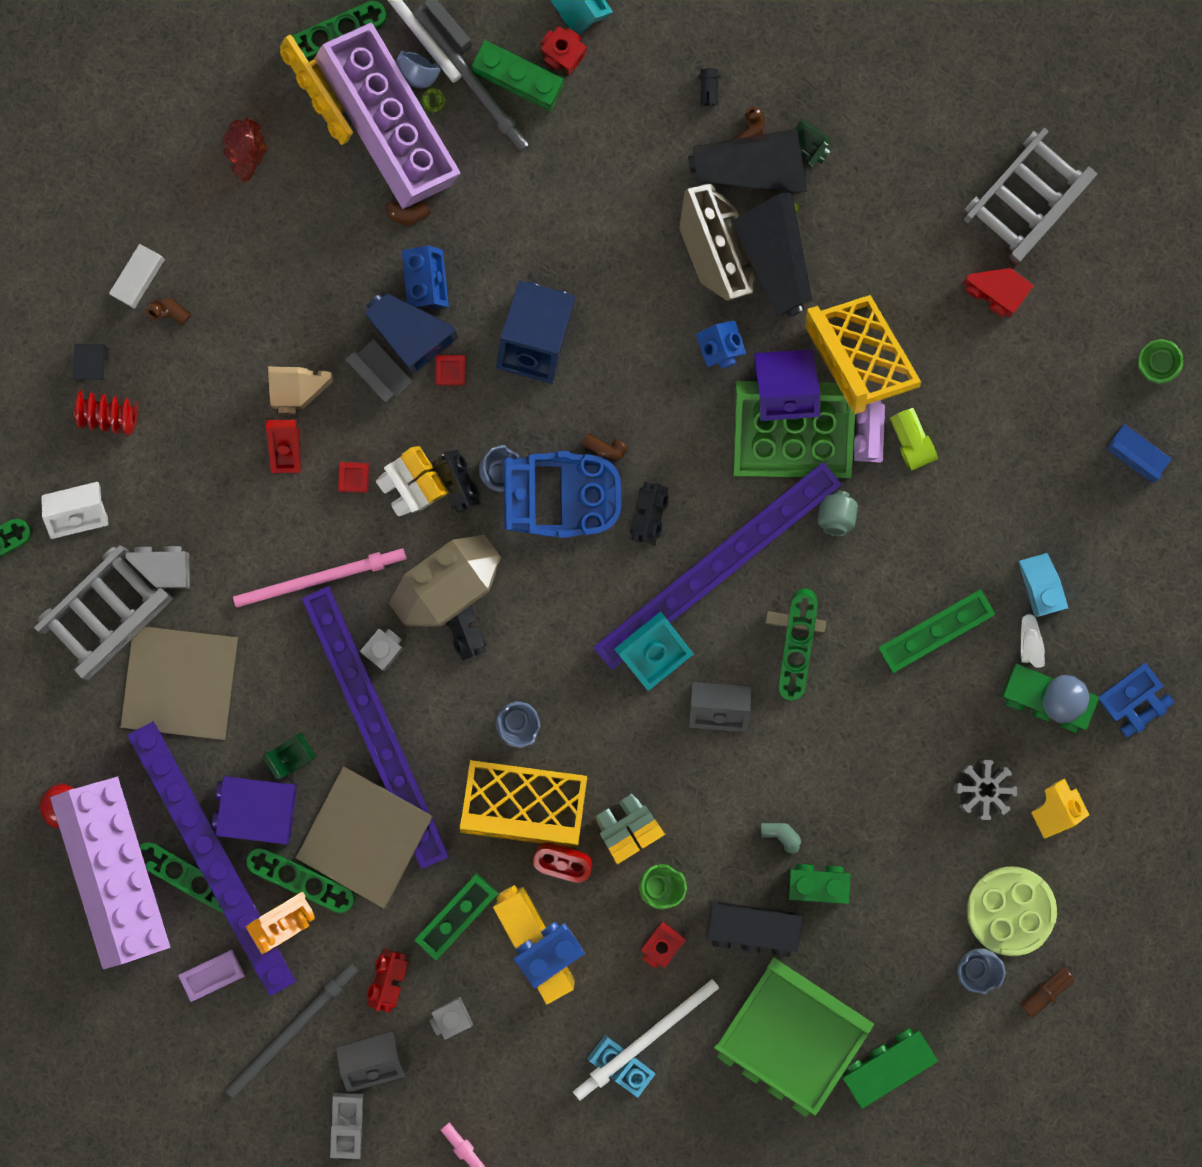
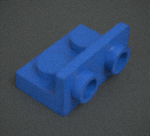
M429 245L403 250L402 259L407 303L416 308L425 306L436 309L448 308L449 302L443 250Z
M556 921L541 931L543 935L541 939L535 943H532L529 939L515 949L518 955L513 960L518 964L534 989L585 954V951L565 922L561 925H558Z

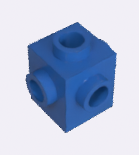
M735 321L715 324L696 334L707 367L719 365L720 369H724L737 364L736 358L746 354L742 337L739 334Z

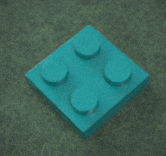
M661 612L614 649L648 691L694 655Z

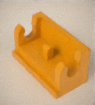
M303 892L245 926L262 955L309 927L308 921L311 922L315 919L314 913L305 900L306 896Z

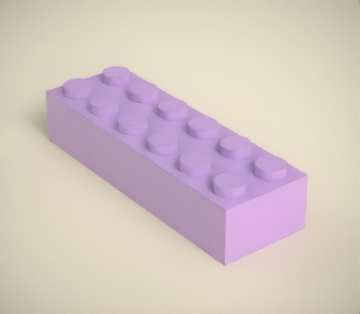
M369 23L322 44L314 60L402 209L451 187L461 173L374 25Z
M119 778L107 779L50 797L102 968L107 969L170 948Z

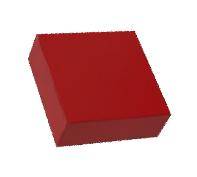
M436 355V386H465V355Z
M339 462L338 492L368 493L369 463Z

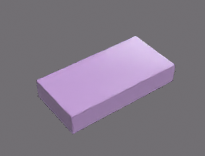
M232 949L178 976L190 1002L246 975Z

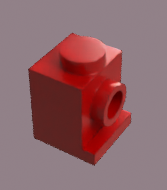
M661 921L642 946L641 951L645 953L642 959L655 969L659 965L666 968L680 947L685 943L686 938ZM659 942L666 943L668 946L667 951L659 953L656 950V945Z

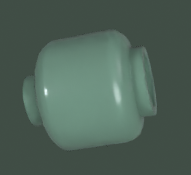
M835 490L820 502L818 524L826 534L844 536L855 528L858 504L853 498L849 497L850 494L848 492Z

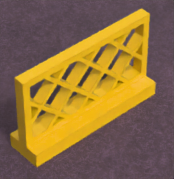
M871 295L822 311L818 306L807 309L805 328L854 415L864 412L867 404L921 386V380ZM867 307L871 315L867 319L855 315V310ZM839 317L845 319L842 327L830 324L828 319ZM850 321L865 326L862 334L847 329ZM869 328L881 331L884 335L882 340L866 336ZM842 337L858 341L855 349L843 346L841 344ZM862 343L877 347L875 355L859 351ZM882 349L896 355L895 361L891 362L879 358ZM855 358L869 362L868 370L856 368L853 365ZM878 365L890 369L887 378L871 373L874 366ZM896 371L907 375L909 380L901 383L892 380V376ZM870 380L882 384L883 387L881 390L869 393L865 385Z
M470 760L460 833L539 844L553 843L563 847L578 849L587 776ZM475 768L488 770L494 777V780L481 789L474 781ZM494 771H500L503 773L497 776ZM509 773H514L524 783L510 793L501 779ZM523 775H529L532 777L526 780V778ZM538 777H544L548 779L553 787L539 797L530 783ZM553 779H559V780H562V781H560L558 784H556V783L553 781ZM567 781L581 782L579 794L570 801L559 788ZM498 783L507 796L493 805L484 792ZM473 786L478 791L474 795H472ZM527 786L536 800L522 809L513 796ZM556 790L566 804L552 813L542 800ZM481 795L490 809L482 815L470 814V802ZM509 799L519 810V813L511 819L503 818L497 811V808ZM578 800L576 811L572 804ZM538 803L549 815L540 823L532 822L526 814L527 811ZM569 807L576 816L575 827L562 826L555 816ZM491 812H494L497 817L487 815H489ZM523 815L526 821H521L517 819ZM552 819L556 825L546 823Z

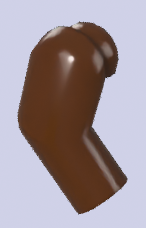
M756 106L748 108L745 112L746 130L735 139L764 134V113Z
M391 201L386 206L388 217L393 222L405 226L413 225L431 214L425 201L412 208L402 209L398 201Z
M171 298L151 301L145 309V313L150 319L172 317L181 326L191 317L190 313Z
M591 433L587 434L582 442V446L599 457L613 460L622 459L624 457L623 454L628 449L627 445L618 439L614 440L612 445L609 446Z

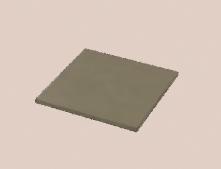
M144 627L131 640L120 728L138 730L154 721L161 733L226 740L238 637Z
M343 766L296 859L385 909L433 816Z

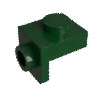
M802 118L795 128L798 130L802 157L808 161L807 165L812 168L816 161L821 164L830 153L831 149L828 148L830 138Z
M302 732L263 755L267 769L274 775L276 780L294 773L317 758Z

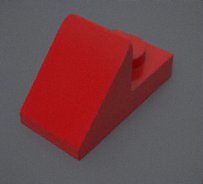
M267 420L266 433L271 473H301L300 428H297V421Z

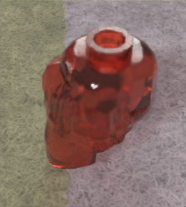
M245 118L244 121L233 120L223 136V142L226 145L223 154L234 162L232 171L244 182L250 181L257 165L261 164L263 155L267 152L264 136L259 130L260 125L248 118Z

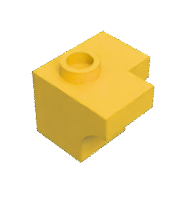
M1065 779L1055 782L1045 789V803L1031 812L1044 839L1074 827L1089 816L1077 789L1070 790Z

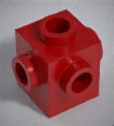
M558 26L554 32L548 31L540 43L542 46L541 55L544 58L543 63L554 71L560 69L570 77L586 56L587 46L580 42L581 37L570 28L564 30Z

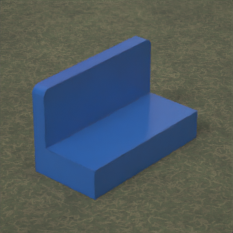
M1125 424L1121 426L1105 448L1151 483L1161 478V473L1172 459Z

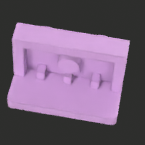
M881 400L867 404L864 412L855 414L854 461L876 463L883 461L885 405L881 404Z

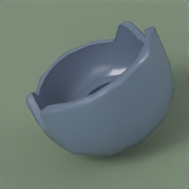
M401 51L396 60V64L408 85L419 89L432 85L441 70L438 63L432 65L426 58L417 53H404V51Z
M505 445L489 449L481 458L478 468L482 482L488 488L497 492H504L502 461L510 457L512 459L519 458L518 453L511 451Z
M1061 675L1051 680L1047 685L1042 699V706L1048 717L1056 722L1071 723L1080 718L1086 711L1090 695L1084 682L1072 675Z
M518 701L503 706L498 712L495 721L498 737L507 745L518 748L533 744L541 727L536 710L528 703Z
M987 949L969 951L961 957L957 966L960 983L968 991L986 994L994 988H1000L1006 975L1004 963L994 952Z

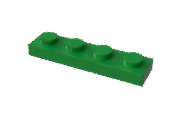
M980 589L878 647V650L893 674L996 614Z

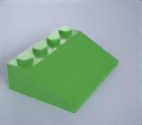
M736 381L734 476L804 477L820 463L824 462L836 478H851L855 415L837 383L818 382L820 389V417L761 421L757 381Z

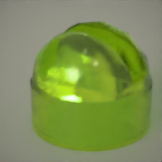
M431 88L423 93L421 102L426 110L437 112L444 107L445 96L440 90ZM429 93H434L437 107L431 108Z

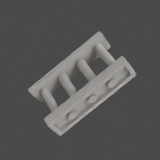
M1045 127L1039 134L1035 131L1032 132L1023 143L1026 149L981 200L976 196L965 208L968 212L964 218L966 223H969L976 215L1010 245L1009 249L1013 252L1008 259L1016 266L1097 175L1091 167H1088L1083 173L1079 169L1075 171L1042 142L1049 132ZM1033 150L1068 180L1067 184L1071 187L1064 195L1060 191L1056 193L1022 163ZM1013 172L1049 202L1047 205L1051 207V210L1045 216L1041 213L1037 215L1003 185ZM994 194L1000 197L1029 223L1028 227L1032 231L1026 238L1022 235L1018 237L984 207Z
M121 545L117 548H110L102 557L104 561L53 610L49 608L44 611L38 618L39 623L34 627L43 634L51 630L79 659L77 662L79 666L75 669V672L82 679L88 681L174 599L161 587L158 590L151 589L123 560L126 557V553L130 552ZM113 568L143 597L142 601L144 603L136 611L134 609L130 610L102 581ZM94 589L122 618L120 620L122 624L115 631H109L80 601L90 590ZM71 609L100 638L99 643L101 645L93 652L91 650L87 651L59 622Z

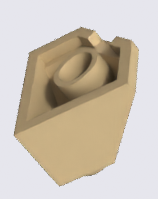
M268 366L270 406L273 409H278V414L294 415L296 410H303L333 382L334 376L331 372L318 371V375H313V371L306 368Z

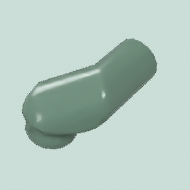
M761 823V838H778L784 845V851L789 854L799 851V845L801 844L800 836L788 824Z

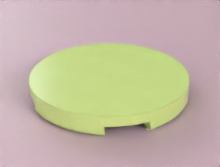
M1007 866L988 872L975 884L968 898L967 918L972 933L983 946L1001 955L1020 956L1035 951L1044 944L1056 923L1057 905L1052 890L1040 876L1025 868Z

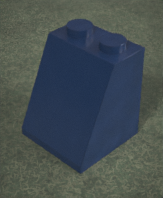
M519 280L500 338L496 369L553 384L576 296L568 294L563 290H553L542 287L534 282Z
M388 293L383 297L377 295L366 305L368 309L365 311L368 320L412 375L458 339L456 330L452 325Z

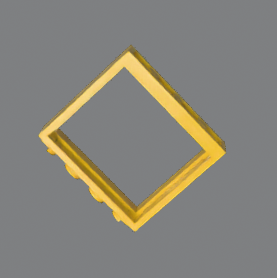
M513 885L499 893L493 908L514 947H519L529 939L532 943L543 937L541 931L546 927L524 887L517 890L516 886ZM565 967L537 988L547 1005L574 990L575 980L568 967Z

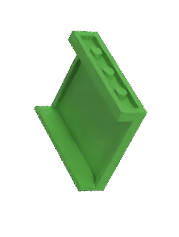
M773 957L762 978L718 1045L716 1044L714 1048L719 1052L717 1055L718 1059L730 1067L736 1063L744 1069L742 1072L743 1076L755 1084L760 1079L769 1085L767 1092L781 1101L784 1097L795 1103L792 1108L807 1118L809 1114L817 1115L874 1027V1023Z

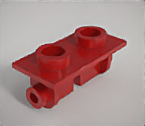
M383 948L382 955L380 954L376 960L375 971L377 973L374 983L368 988V1006L376 1011L382 1010L391 1013L392 1008H396L401 987L391 984L393 979L403 982L409 963L406 960L407 954L394 953L387 948Z

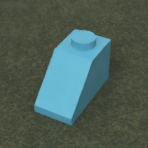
M1048 553L1018 561L1035 618L1068 608L1060 578Z

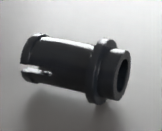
M715 68L700 69V75H698V79L701 81L700 105L709 106V104H712V106L719 105L718 79H721V75L718 74V69Z

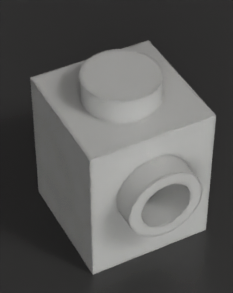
M388 628L386 632L378 629L360 652L381 670L386 671L404 648L399 645L402 639Z
M461 997L432 1011L434 1018L430 1019L435 1034L437 1036L442 1034L444 1040L473 1025Z

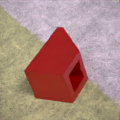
M1011 268L969 274L962 283L967 287L965 291L973 298L980 300L982 297L991 304L989 308L1000 317L1006 315L1009 318L1034 286Z

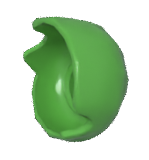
M1165 339L1150 341L1140 351L1138 367L1148 381L1156 384L1169 383L1177 378L1182 370L1183 354L1181 349L1172 341Z
M659 864L649 867L641 875L638 889L642 900L647 905L663 910L676 907L685 898L687 885L682 872L674 870L669 865Z

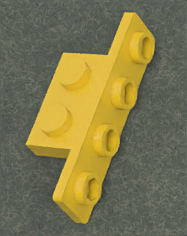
M292 35L286 36L280 45V54L283 61L292 67L299 86L304 90L306 89L312 99L315 111L318 114H322L327 122V127L332 137L338 139L339 143L344 145L352 136L353 131L342 115L345 112L316 61L308 62Z

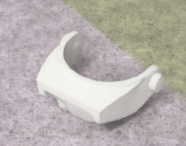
M1026 614L1022 618L1021 662L1029 663L1030 661L1035 668L1045 666V649L1038 623L1034 615Z

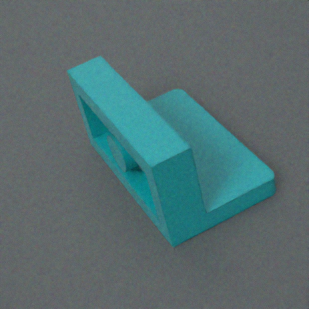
M550 0L567 26L579 36L593 23L604 20L613 13L606 0Z

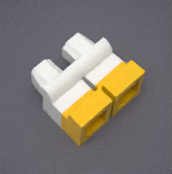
M420 446L409 448L401 457L385 466L386 472L376 480V483L384 493H388L394 488H397L401 497L391 503L397 516L421 511L449 494L437 472L431 471L433 466Z

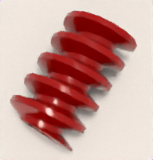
M79 390L74 406V421H76L79 428H84L88 423L91 430H96L100 425V429L103 432H107L111 427L115 434H119L122 428L127 436L133 433L138 417V401H136L134 407H130L129 398H125L123 404L119 405L118 397L114 396L109 404L107 403L106 394H102L99 402L95 401L94 392H91L88 399L85 400L83 391Z

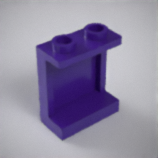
M813 349L754 353V374L758 385L761 421L820 417V389Z
M223 776V782L218 781L216 789V799H220L219 811H214L212 829H216V836L290 844L297 784Z

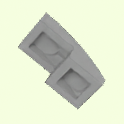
M333 1094L330 1158H361L364 1094Z

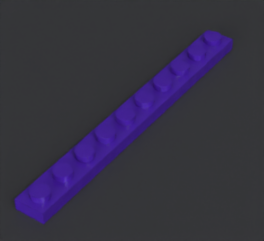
M824 462L820 463L594 645L593 648L609 668L613 670L623 662V659L614 649L659 612L666 617L669 623L674 621L842 484Z
M325 587L303 597L302 601L386 790L430 814L330 587ZM431 819L414 852L421 869L449 857L433 819Z
M154 721L128 734L127 736L269 996L295 983L296 981L277 946L262 955L245 926L258 919L260 915Z

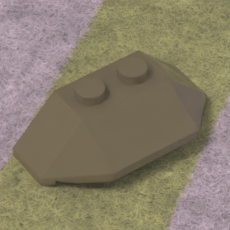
M710 183L689 188L684 192L679 229L700 283L727 301L753 293L752 285L756 272L731 222L739 217L737 209L724 196L716 192V188Z
M485 534L451 540L403 575L389 604L405 627L442 626L490 591L501 556Z

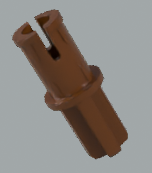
M1061 968L1043 985L1040 983L1038 985L1040 988L1021 1003L1020 1006L1033 1019L1051 1001L1056 1002L1055 998L1074 982L1073 975L1066 968Z

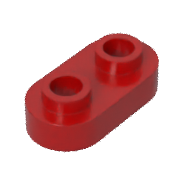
M553 843L539 845L533 857V864L539 872L575 883L587 880L593 866L591 858L584 852ZM545 854H550L554 857H547ZM574 862L580 863V864H582V865H581V866L575 865Z

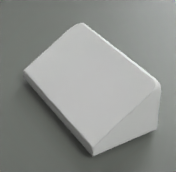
M139 244L109 294L135 309L165 259L158 253Z

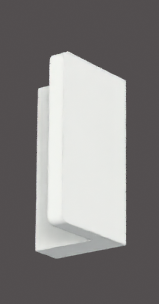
M99 482L44 494L41 497L42 518L51 539L108 525V517L101 501Z

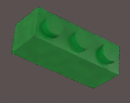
M486 40L472 64V70L475 75L552 112L564 88L563 78Z
M1012 664L1000 698L1005 699V705L1018 711H1022L1023 707L1034 711L1033 717L1049 722L1050 717H1048L1042 706V699L1047 685L1054 678L1019 664ZM1089 693V704L1083 715L1071 723H1061L1060 727L1073 733H1077L1078 729L1087 730L1099 696Z
M476 873L414 941L433 959L437 960L498 895V892Z
M910 1027L902 1030L894 1036L896 1041L886 1046L882 1043L869 1051L871 1055L869 1058L862 1062L856 1059L848 1065L845 1070L846 1072L841 1077L861 1109L938 1062L917 1028L912 1031Z

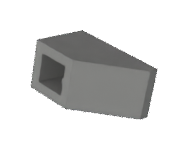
M165 546L164 552H152V547H134V552L126 553V559L156 588L190 589L189 553L181 551V546Z

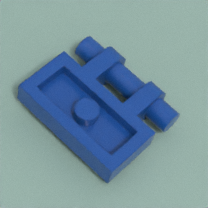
M1146 662L1099 695L1098 700L1114 722L1123 716L1127 718L1128 723L1120 728L1126 738L1135 732L1139 734L1146 728L1145 725L1156 716L1159 718L1167 713L1166 709L1174 704L1169 694H1166L1161 699H1158L1154 694L1163 685ZM1146 700L1150 707L1137 715L1133 709Z

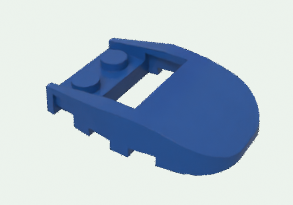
M557 451L555 453L532 454L518 459L510 457L502 461L504 482L503 529L545 537H571L601 533L611 528L619 518L621 512V479L614 465L602 457L589 454H572L570 451ZM535 467H560L561 525H536Z

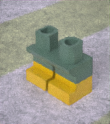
M633 794L619 801L627 816L619 821H616L609 808L595 816L601 829L600 835L617 865L640 851L627 830V826L631 829L642 849L665 835L646 805L642 806Z

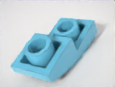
M604 1035L587 1059L596 1067L602 1068L625 1049ZM634 1057L610 1077L633 1095L639 1097L656 1073Z

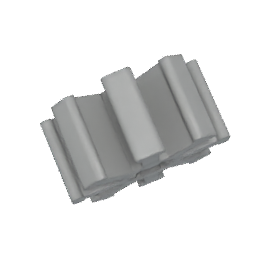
M980 760V764H982L981 778L975 773L972 765H966L961 770V773L966 774L973 782L972 786H962L961 783L954 784V793L972 792L973 795L964 804H960L959 807L964 812L970 813L971 808L980 801V815L977 818L982 820L991 819V816H989L990 802L998 809V814L1005 815L1010 810V807L1005 806L998 798L999 794L1017 796L1016 786L1001 788L998 785L1006 776L1012 775V772L1007 767H1000V771L991 778V765L994 763L992 760ZM981 783L991 784L992 789H989V791H992V794L990 796H980L979 791L982 789L979 786Z

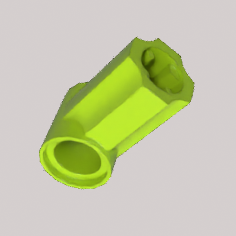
M914 408L907 409L889 418L901 444L900 451L910 471L938 460L934 445L929 436L925 435Z

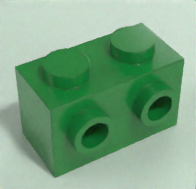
M796 864V869L789 868L787 899L849 904L851 874L844 872L843 866L826 865V871L814 870V865Z

